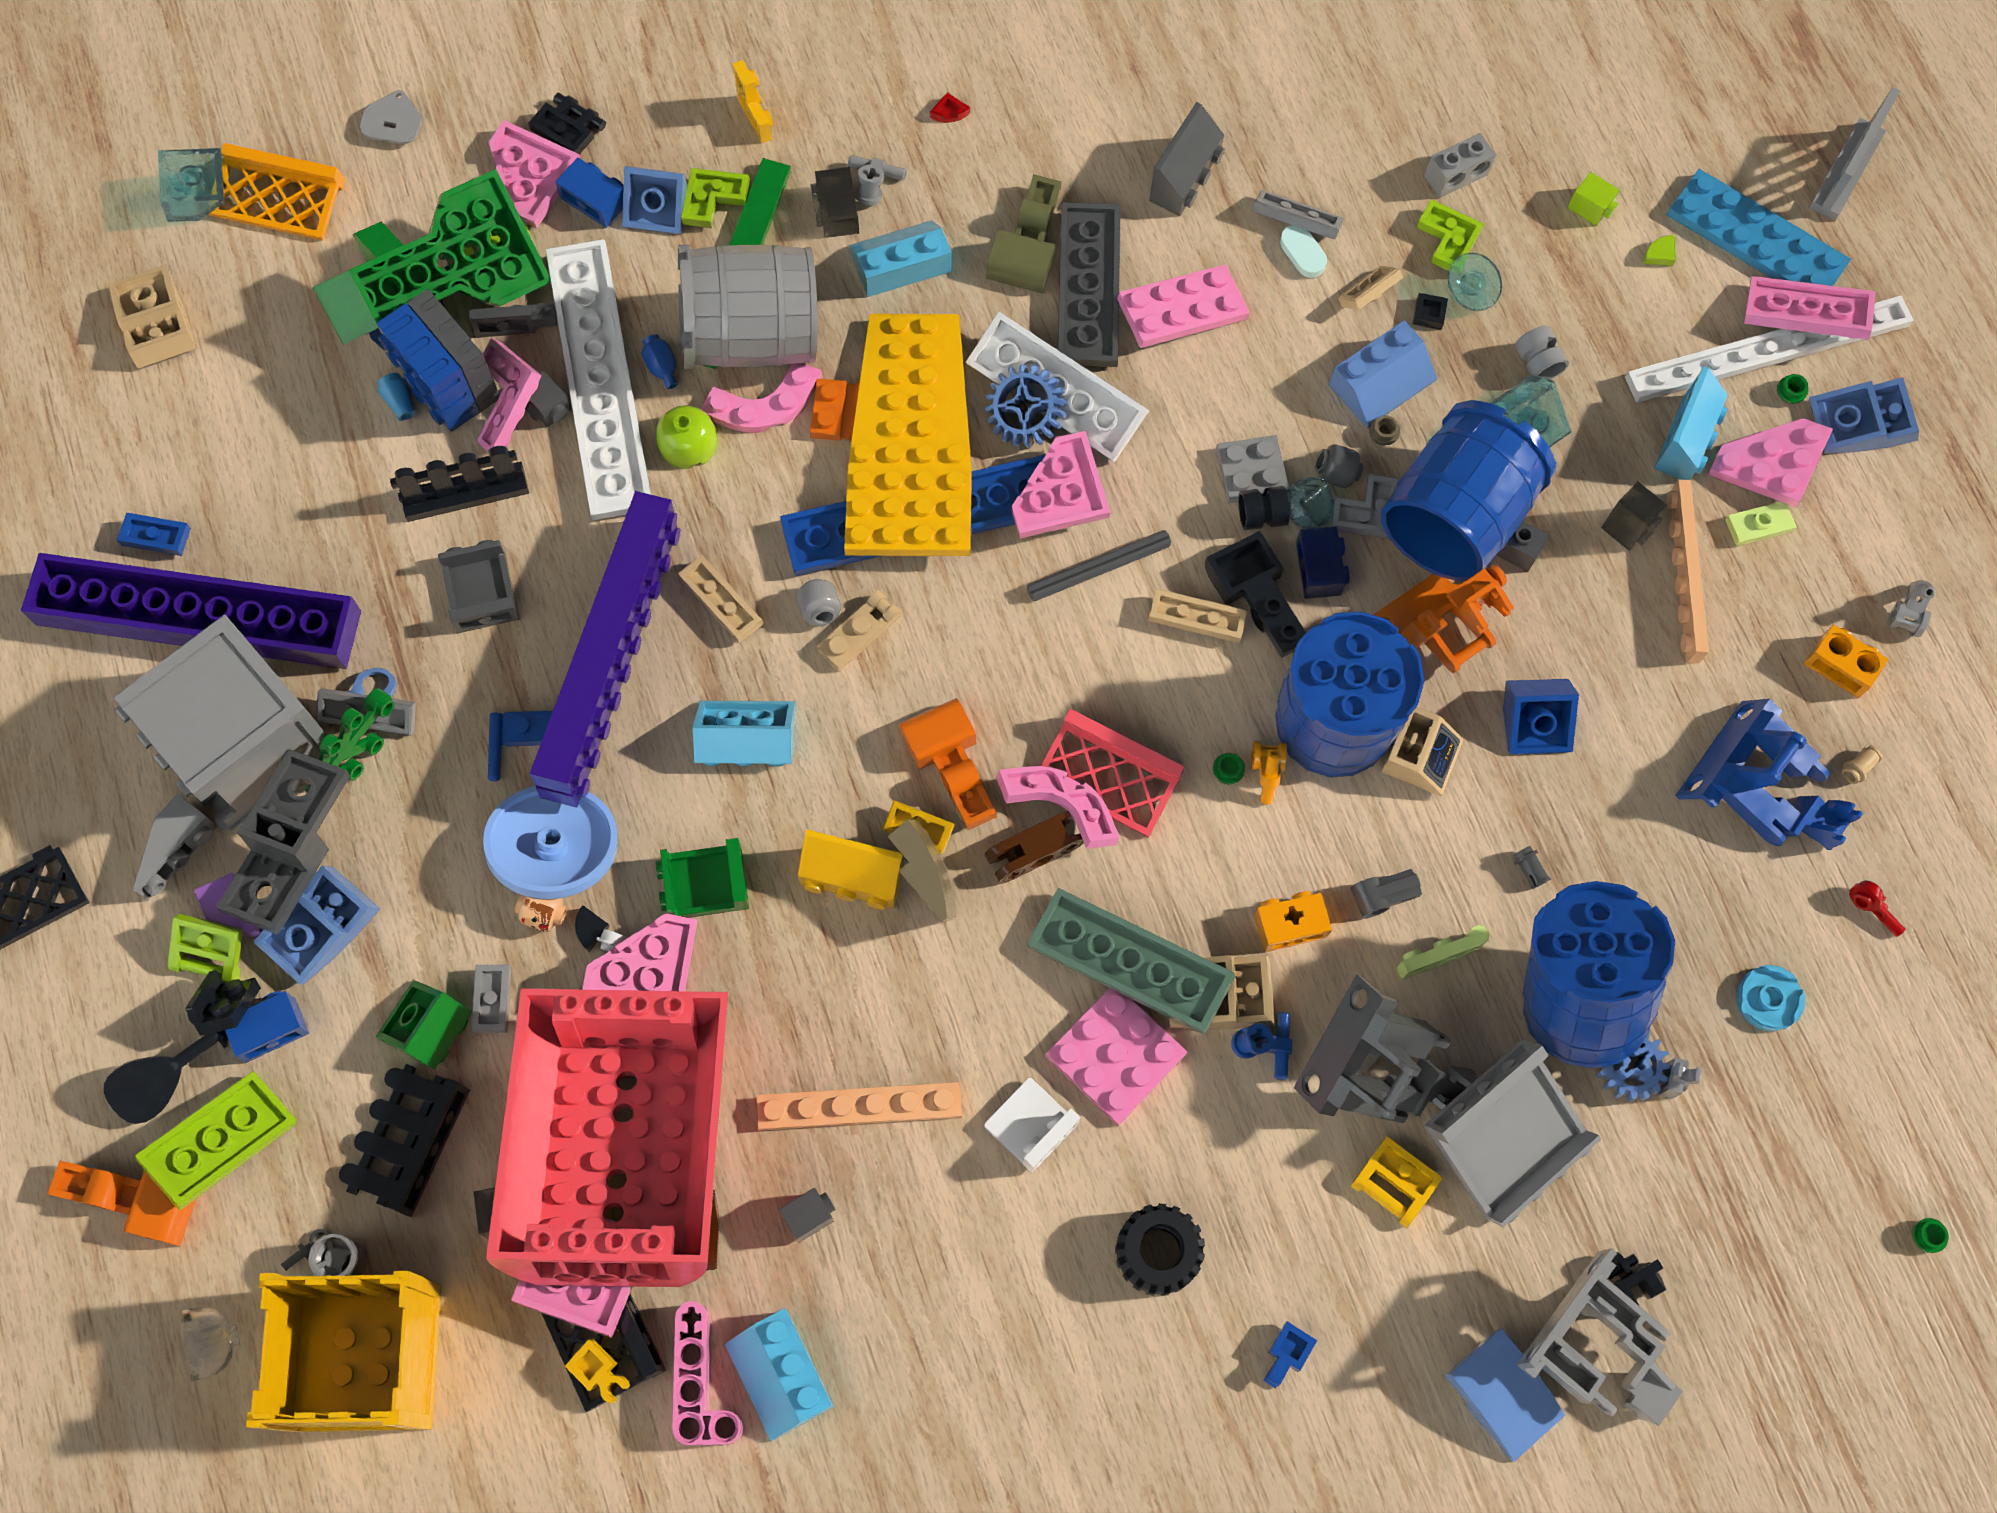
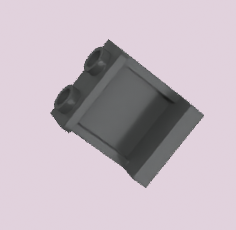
M483 540L477 543V545L465 548L452 547L447 549L446 552L438 554L450 604V610H448L449 618L457 634L519 620L507 557L499 540Z

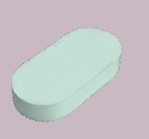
M1294 225L1286 227L1280 239L1283 251L1300 274L1308 278L1320 276L1327 264V256L1308 230Z

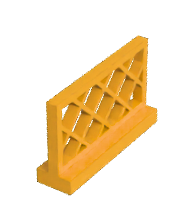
M223 143L220 154L224 159L207 212L210 216L324 240L338 189L343 190L346 181L337 167ZM231 168L241 170L245 175L244 179L233 185H230L228 181ZM262 176H269L274 184L259 192L254 181ZM291 182L299 183L302 190L287 198L282 187ZM250 184L256 194L241 202L235 192ZM319 188L328 189L326 198L315 204L310 193ZM278 190L284 200L269 208L263 198ZM232 194L237 205L227 211L219 209L221 200ZM306 196L312 207L297 215L291 204ZM260 201L266 211L256 217L249 216L245 209ZM288 207L294 217L284 223L277 222L273 215ZM317 213L320 218L317 230L305 228L301 221Z

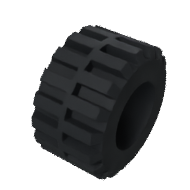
M1159 1203L1157 1206H1144L1142 1210L1134 1212L1120 1230L1115 1246L1118 1269L1121 1268L1124 1279L1126 1281L1129 1280L1136 1290L1139 1291L1141 1289L1147 1295L1161 1294V1296H1166L1182 1290L1199 1273L1200 1266L1205 1257L1203 1253L1205 1241L1204 1238L1201 1239L1199 1225H1195L1191 1221L1193 1217L1187 1213L1185 1215L1180 1212L1181 1208L1176 1206L1172 1208L1166 1207V1204ZM1152 1230H1162L1171 1234L1179 1245V1259L1168 1270L1153 1269L1141 1257L1139 1250L1140 1242L1143 1236Z

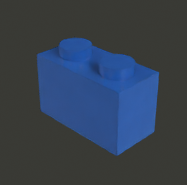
M577 157L555 181L560 199L605 228L623 210L624 185L617 178H609L591 162L586 163Z
M276 991L262 998L263 1002L248 1008L236 1028L225 1030L235 1057L247 1063L309 1034L296 999L286 991Z

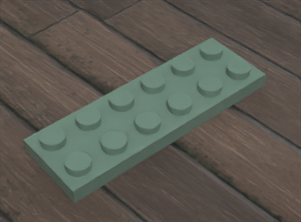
M1060 888L1057 889L1027 943L1028 948L1204 1035L1235 979L1234 972Z

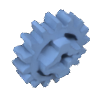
M1650 1032L1636 1053L1620 1063L1614 1064V1070L1612 1065L1603 1066L1602 1071L1596 1074L1597 1078L1605 1077L1607 1080L1603 1086L1605 1090L1611 1087L1616 1089L1614 1092L1615 1098H1619L1625 1093L1627 1101L1632 1102L1636 1100L1638 1094L1641 1101H1644L1650 1097V1093L1655 1095L1661 1091L1658 1084H1664L1668 1081V1078L1662 1074V1072L1671 1068L1670 1064L1663 1063L1662 1058L1667 1056L1668 1052L1658 1051L1657 1047L1661 1043L1659 1039L1653 1042L1648 1040ZM1637 1057H1639V1060L1635 1062L1636 1065L1633 1067V1069H1630L1629 1071L1625 1072V1069L1629 1067L1628 1064L1631 1062V1060H1634ZM1623 1081H1632L1636 1086L1626 1084Z

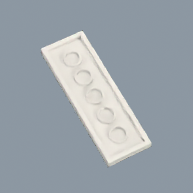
M998 312L965 362L998 385L1002 383L998 377L1000 373L1007 378L1010 376L1008 372L1009 367L1015 368L1017 373H1019L1021 364H1025L1028 371H1030L1033 365H1037L1040 372L1047 369L1050 372L1049 379L1056 377L1059 380L1056 387H1062L1065 390V393L1059 398L1067 401L1066 406L1059 407V410L1066 413V417H1057L1056 421L1071 434L1086 431L1090 446L1113 462L1117 460L1149 412L1148 409L1001 312ZM1029 383L1030 389L1033 391V397L1048 399L1046 390L1042 385ZM1017 386L1010 391L1014 396L1017 394ZM1028 400L1024 401L1029 406L1032 405ZM1047 411L1040 412V413L1045 416L1046 413H1047Z

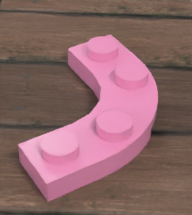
M804 363L791 364L782 383L774 393L765 398L754 400L741 398L712 387L701 410L708 414L712 422L727 428L748 433L765 432V429L782 423L784 426L803 411L816 389L817 378L821 379L822 372Z
M1030 766L999 770L996 779L1006 803L1032 800L1053 802L1069 811L1078 826L1086 849L1117 845L1120 837L1110 812L1103 799L1086 782L1084 785H1081L1075 780L1066 777L1068 772L1051 767Z

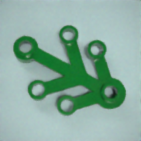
M376 688L368 694L364 701V710L368 712L365 716L354 708L348 709L341 718L342 726L339 737L329 734L322 740L318 760L338 767L342 761L349 759L339 768L347 770L350 780H356L362 774L364 765L351 757L365 751L375 755L382 749L384 739L375 733H370L362 740L360 738L377 717L381 716L384 718L392 712L394 701H392L391 696L380 688ZM309 784L302 785L305 788L306 794L311 787Z

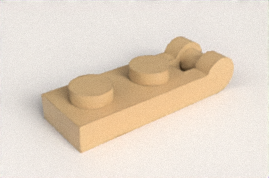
M881 590L874 592L862 607L816 646L817 652L838 672L901 616L902 611L896 605H891L886 601L887 596ZM876 610L883 614L879 620L872 616Z

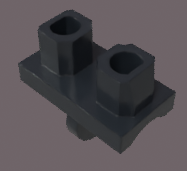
M1617 1252L1611 1262L1616 1267L1608 1279L1610 1280L1618 1275L1621 1279L1612 1284L1637 1305L1639 1304L1630 1291V1288L1638 1284L1647 1300L1667 1290L1658 1273L1664 1269L1658 1259L1644 1264L1633 1272L1631 1267L1639 1263L1634 1254L1624 1258Z

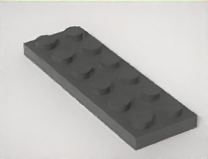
M1062 202L1058 351L1081 366H1118L1119 302L1117 297L1119 295L1121 204Z

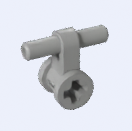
M851 155L848 160L849 167L859 169L857 178L860 186L856 189L855 197L863 205L873 206L880 203L882 198L880 185L884 181V176L902 181L906 177V169L885 164V160L877 158L869 160Z
M1924 580L1914 581L1909 584V592L1905 601H1897L1890 612L1887 621L1888 627L1893 629L1899 627L1908 630L1912 636L1918 638L1922 636L1931 617V612L1925 609L1930 598H1933L1936 594L1935 588ZM1906 616L1914 619V621H1908L1904 619V617Z

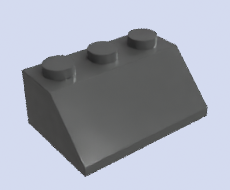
M1195 103L1154 167L1149 201L1178 216H1181L1186 207L1191 208L1198 194L1196 190L1199 185L1204 186L1207 183L1211 174V166L1213 163L1217 165L1220 162L1225 148L1222 147L1224 134L1202 104Z

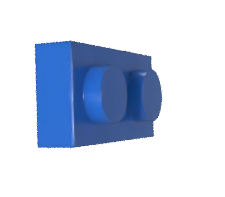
M126 512L117 541L121 546L182 556L191 528L184 522Z

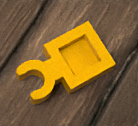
M588 1339L565 1365L588 1391H593L599 1386L601 1397L607 1403L612 1404L617 1401V1398L611 1393V1386L614 1383L619 1384L622 1389L630 1387L629 1381L624 1376L614 1375L611 1372L617 1365V1362L594 1339Z

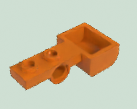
M957 698L898 724V730L918 770L934 764L967 831L997 817V812L982 786L979 773L970 758L968 759L964 749L976 744V733Z
M61 1160L58 1163L47 1193L51 1196L126 1214L128 1217L122 1232L176 1246L181 1245L197 1200L195 1199L179 1211L145 1171L141 1180H137L105 1170L93 1169Z

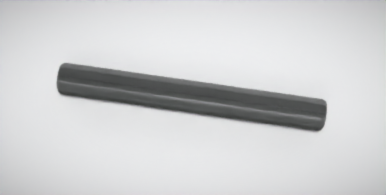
M1162 530L1028 584V594L1032 601H1037L1171 546L1170 536L1166 530Z

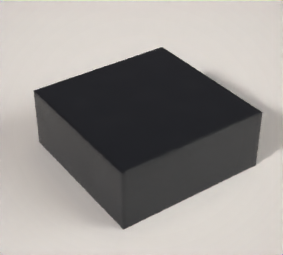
M1419 293L1416 299L1412 324L1442 330L1448 298Z

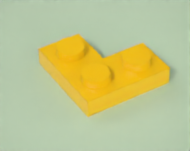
M743 60L735 62L732 66L737 99L760 142L765 143L772 140L771 127L774 126V122L768 109L763 110L760 105L762 101L756 89L759 86L757 75L753 69L748 70Z

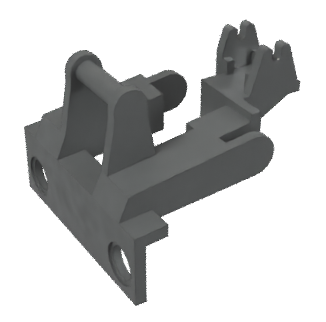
M1356 974L1297 1080L1294 1089L1319 1114L1335 1116L1338 1109L1405 1123L1408 1118L1406 1112L1420 1117L1428 1102H1432L1442 1110L1478 1077L1469 1068L1449 1066L1447 1072H1444L1435 1067L1426 1058L1431 1048L1436 1046L1447 1049L1451 1040L1424 1020L1394 1014L1393 1011L1398 1001L1392 997L1384 996L1362 975ZM1365 989L1368 996L1367 1003L1364 1007L1359 1008L1356 1005V995L1359 990ZM1372 1046L1401 1069L1398 1076L1388 1074L1385 1080L1356 1074ZM1410 1056L1419 1058L1418 1062L1415 1063ZM1316 1074L1320 1085L1317 1092L1312 1094L1309 1090L1308 1082L1310 1077Z

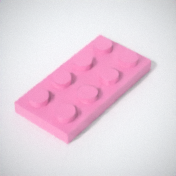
M1226 264L1119 292L1117 297L1140 348L1247 320L1250 314Z
M1752 276L1744 324L1869 340L1872 332L1876 291Z

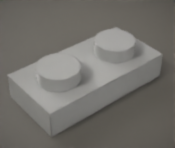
M476 965L471 1031L473 1033H507L512 971L510 965Z

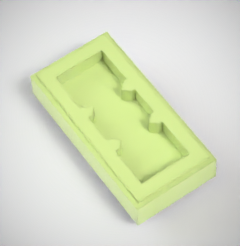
M1783 502L1731 514L1725 519L1736 547L1790 533L1797 528L1787 504Z

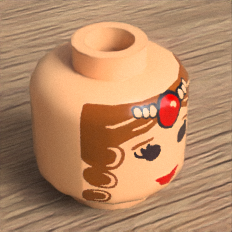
M520 894L515 906V913L519 914L521 924L542 932H549L555 924L561 926L567 913V907L563 906V898L537 899Z

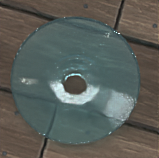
M1478 253L1463 254L1453 261L1448 271L1449 290L1454 299L1464 308L1472 311H1483L1492 307L1498 301L1502 292L1501 275L1496 265L1486 256Z

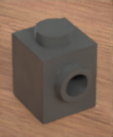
M542 371L539 373L541 378L537 390L531 395L525 410L534 421L540 419L546 427H549L554 422L564 419L571 410L566 394Z
M1522 521L1505 544V547L1496 555L1529 572L1550 535Z
M816 1188L811 1189L779 1209L798 1243L833 1223L834 1220L830 1213L836 1210L826 1192L819 1195Z

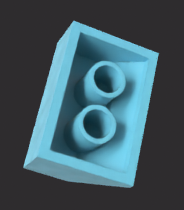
M933 220L848 245L867 297L952 272V252L942 228Z
M1702 367L1684 394L1654 469L1681 480H1690L1695 473L1701 474L1708 460V457L1703 456L1706 448L1711 449L1718 435L1713 430L1716 424L1720 425L1728 410V408L1724 407L1728 394L1709 368Z
M700 701L693 724L694 763H703L707 766H716L721 763L750 766L756 763L775 767L792 764L795 734V701Z
M786 1308L753 1324L725 1344L771 1442L834 1408Z

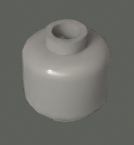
M809 580L797 592L796 601L801 616L805 622L811 625L827 626L836 619L841 611V603L836 589L827 580Z

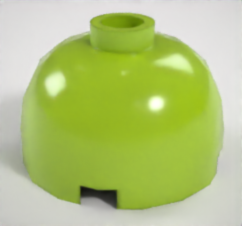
M688 405L677 406L667 411L659 420L656 428L657 448L663 459L674 467L690 469L691 465L699 463L703 465L715 454L718 445L716 427L708 414L697 407Z

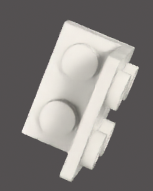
M1028 1078L985 1122V1128L1033 1173L1079 1125L1081 1117L1072 1109L1067 1112L1032 1078Z

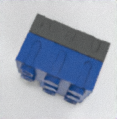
M429 289L410 300L408 305H402L376 323L382 334L378 339L387 350V357L396 368H402L405 372L403 374L405 379L412 387L413 395L420 404L426 403L429 407V414L439 426L444 423L449 431L452 432L479 414V410L482 412L498 400L500 394L497 391L483 353Z

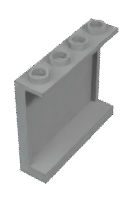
M1525 1039L1516 1044L1424 1125L1484 1218L1502 1227L1514 1221L1527 1205L1537 1200L1546 1188L1556 1179L1563 1177L1576 1161L1586 1156L1592 1147L1601 1140L1599 1135L1585 1129L1543 1061L1549 1055L1544 1047Z

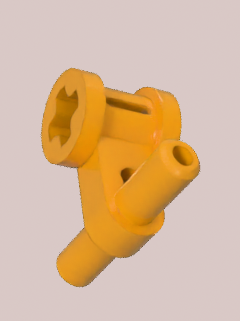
M1253 741L1251 769L1259 770L1260 784L1262 785L1260 801L1265 805L1273 803L1275 788L1280 783L1281 771H1285L1287 759L1286 743L1279 742L1278 745H1261L1260 741Z

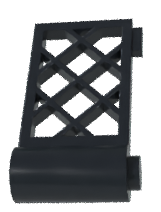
M49 845L31 854L33 860L0 876V888L3 887L0 890V913L7 897L22 901L16 917L0 914V920L13 922L10 933L0 938V950L90 903L60 847L53 849ZM58 859L61 869L57 878L41 876L44 866ZM65 876H67L69 882L64 881ZM21 877L31 879L25 895L9 892L13 881ZM38 881L54 885L48 901L32 897ZM61 886L74 889L78 897L65 905L55 903ZM29 903L45 906L42 916L34 921L23 919Z

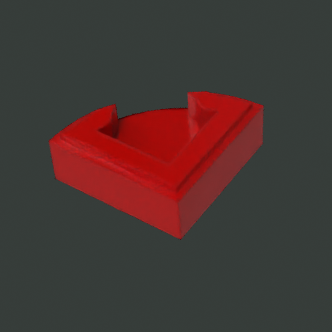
M947 92L930 111V118L944 123L956 122L970 114V107Z

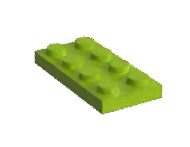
M252 1071L136 1154L135 1159L180 1211L297 1125V1119L260 1077Z

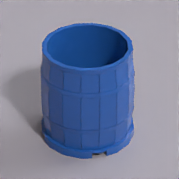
M1476 400L1456 403L1443 418L1442 428L1426 443L1425 447L1413 460L1407 471L1398 481L1388 502L1381 509V524L1388 538L1406 557L1421 568L1439 577L1458 582L1467 581L1483 570L1496 554L1505 547V544L1520 526L1529 510L1532 509L1538 494L1550 485L1551 477L1556 471V461L1550 446L1540 434L1524 420L1520 425H1517L1511 419L1504 417L1506 409L1492 403Z
M1364 612L1336 613L1322 620V623L1312 627L1297 643L1277 700L1278 707L1275 718L1278 738L1281 743H1286L1288 755L1307 771L1330 778L1354 776L1374 766L1395 742L1409 716L1416 709L1424 685L1421 656L1414 645H1410L1407 639L1398 633L1399 628L1387 619Z
M1600 881L1570 885L1558 892L1556 898L1548 902L1545 907H1542L1534 918L1523 989V1014L1529 1033L1537 1043L1542 1045L1547 1053L1570 1065L1598 1068L1618 1064L1636 1053L1649 1034L1651 1024L1658 1015L1666 986V977L1673 966L1675 938L1667 917L1657 906L1652 908L1648 902L1637 897L1638 892L1625 885Z

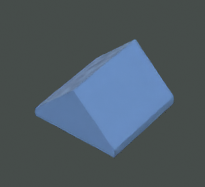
M625 166L622 226L681 234L683 228L681 215L687 191L685 174Z

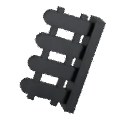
M495 446L489 449V456L477 458L474 453H464L458 456V463L446 465L444 461L434 460L426 464L425 471L415 473L412 468L407 467L396 470L394 473L395 478H390V483L393 489H400L398 498L400 503H402L407 522L530 494L522 462L513 463V461L518 460L515 450L508 451L505 446ZM493 466V468H490V469H486V470H483V469H482V468H486V467ZM462 473V475H460V476H456V477H452V476H451V475H456V474ZM431 481L430 483L421 485V482Z
M406 1064L403 1070L392 1068L386 1072L384 1081L388 1087L393 1089L389 1101L378 1099L371 1104L369 1113L372 1118L379 1122L374 1133L362 1131L357 1134L354 1140L355 1148L364 1154L358 1165L353 1163L343 1165L339 1171V1178L348 1185L346 1192L357 1196L359 1190L378 1196L376 1204L412 1218L470 1089L455 1080L445 1079L438 1075H435L433 1081L415 1075L416 1068ZM404 1094L423 1100L418 1113L399 1106ZM389 1126L409 1132L403 1145L384 1138ZM374 1158L394 1164L388 1177L369 1170Z

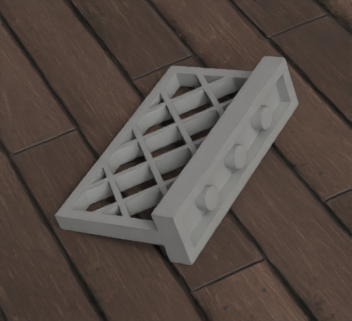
M1894 87L1891 88L1870 122L1859 118L1811 202L1810 209L1833 221L1837 219L1886 132L1885 129L1881 128V125L1899 95L1900 90Z

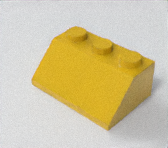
M806 829L798 879L799 883L804 885L803 888L809 892L821 894L824 890L836 893L835 897L844 901L853 902L854 899L867 901V905L872 908L885 910L886 906L895 908L903 875L899 870L904 867V858L902 853Z

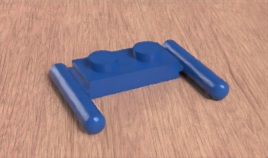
M553 710L504 712V714L490 713L487 775L490 781L496 782L501 778L502 745L506 747L540 745Z

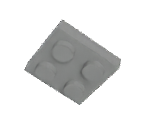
M1277 435L1217 444L1216 453L1228 504L1238 502L1239 491L1258 489L1263 494L1265 488L1284 486L1288 495L1289 486Z

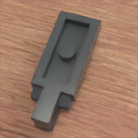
M539 303L538 305L483 307L481 309L469 310L470 322L476 337L536 333V328L557 326L555 304Z

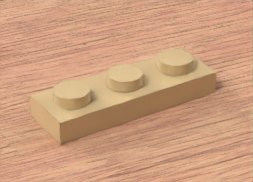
M703 555L678 573L679 579L739 644L763 625V621Z
M1156 588L1148 621L1240 643L1248 610Z

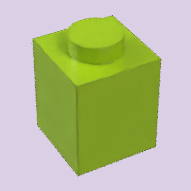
M1590 172L1574 192L1567 208L1597 226L1604 217L1609 219L1619 204L1615 200L1620 190Z

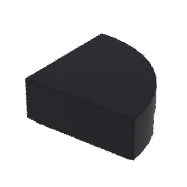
M582 905L576 916L575 930L582 946L590 952L598 942L596 940L597 937L600 938L603 930H608L610 926Z

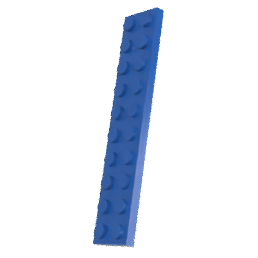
M1046 454L972 471L971 535L1015 525L1012 505L1016 498L1021 495L1029 478ZM846 501L780 516L795 576L880 557L845 556Z

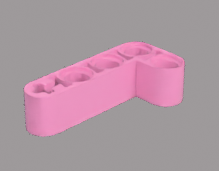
M694 1301L682 1304L675 1315L673 1435L681 1444L690 1446L734 1444L743 1434L744 1426L741 1418L730 1411H709L711 1319L708 1310L700 1303ZM692 1310H695V1313L702 1316L701 1321H696L694 1324V1333L697 1335L702 1334L701 1340L691 1337L683 1339L684 1334L691 1335V1325L684 1320L685 1317L691 1316ZM697 1345L701 1350V1357L697 1363L687 1365L683 1358L684 1351L689 1346ZM689 1382H697L700 1386V1395L696 1400L687 1402L683 1398V1388ZM729 1417L735 1423V1432L729 1438L724 1439L719 1436L717 1426L720 1420ZM694 1418L699 1423V1433L693 1439H686L682 1434V1425L687 1419Z

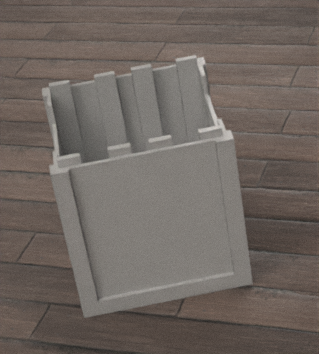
M226 615L212 623L114 697L115 701L119 704L114 709L125 723L131 719L141 732L136 737L147 749L152 745L159 752L154 756L155 760L165 771L169 767L173 769L181 779L176 785L186 797L193 794L203 806L208 802L219 814L214 820L224 832L230 828L237 834L289 749L319 759L321 752L320 744L327 736L305 707Z

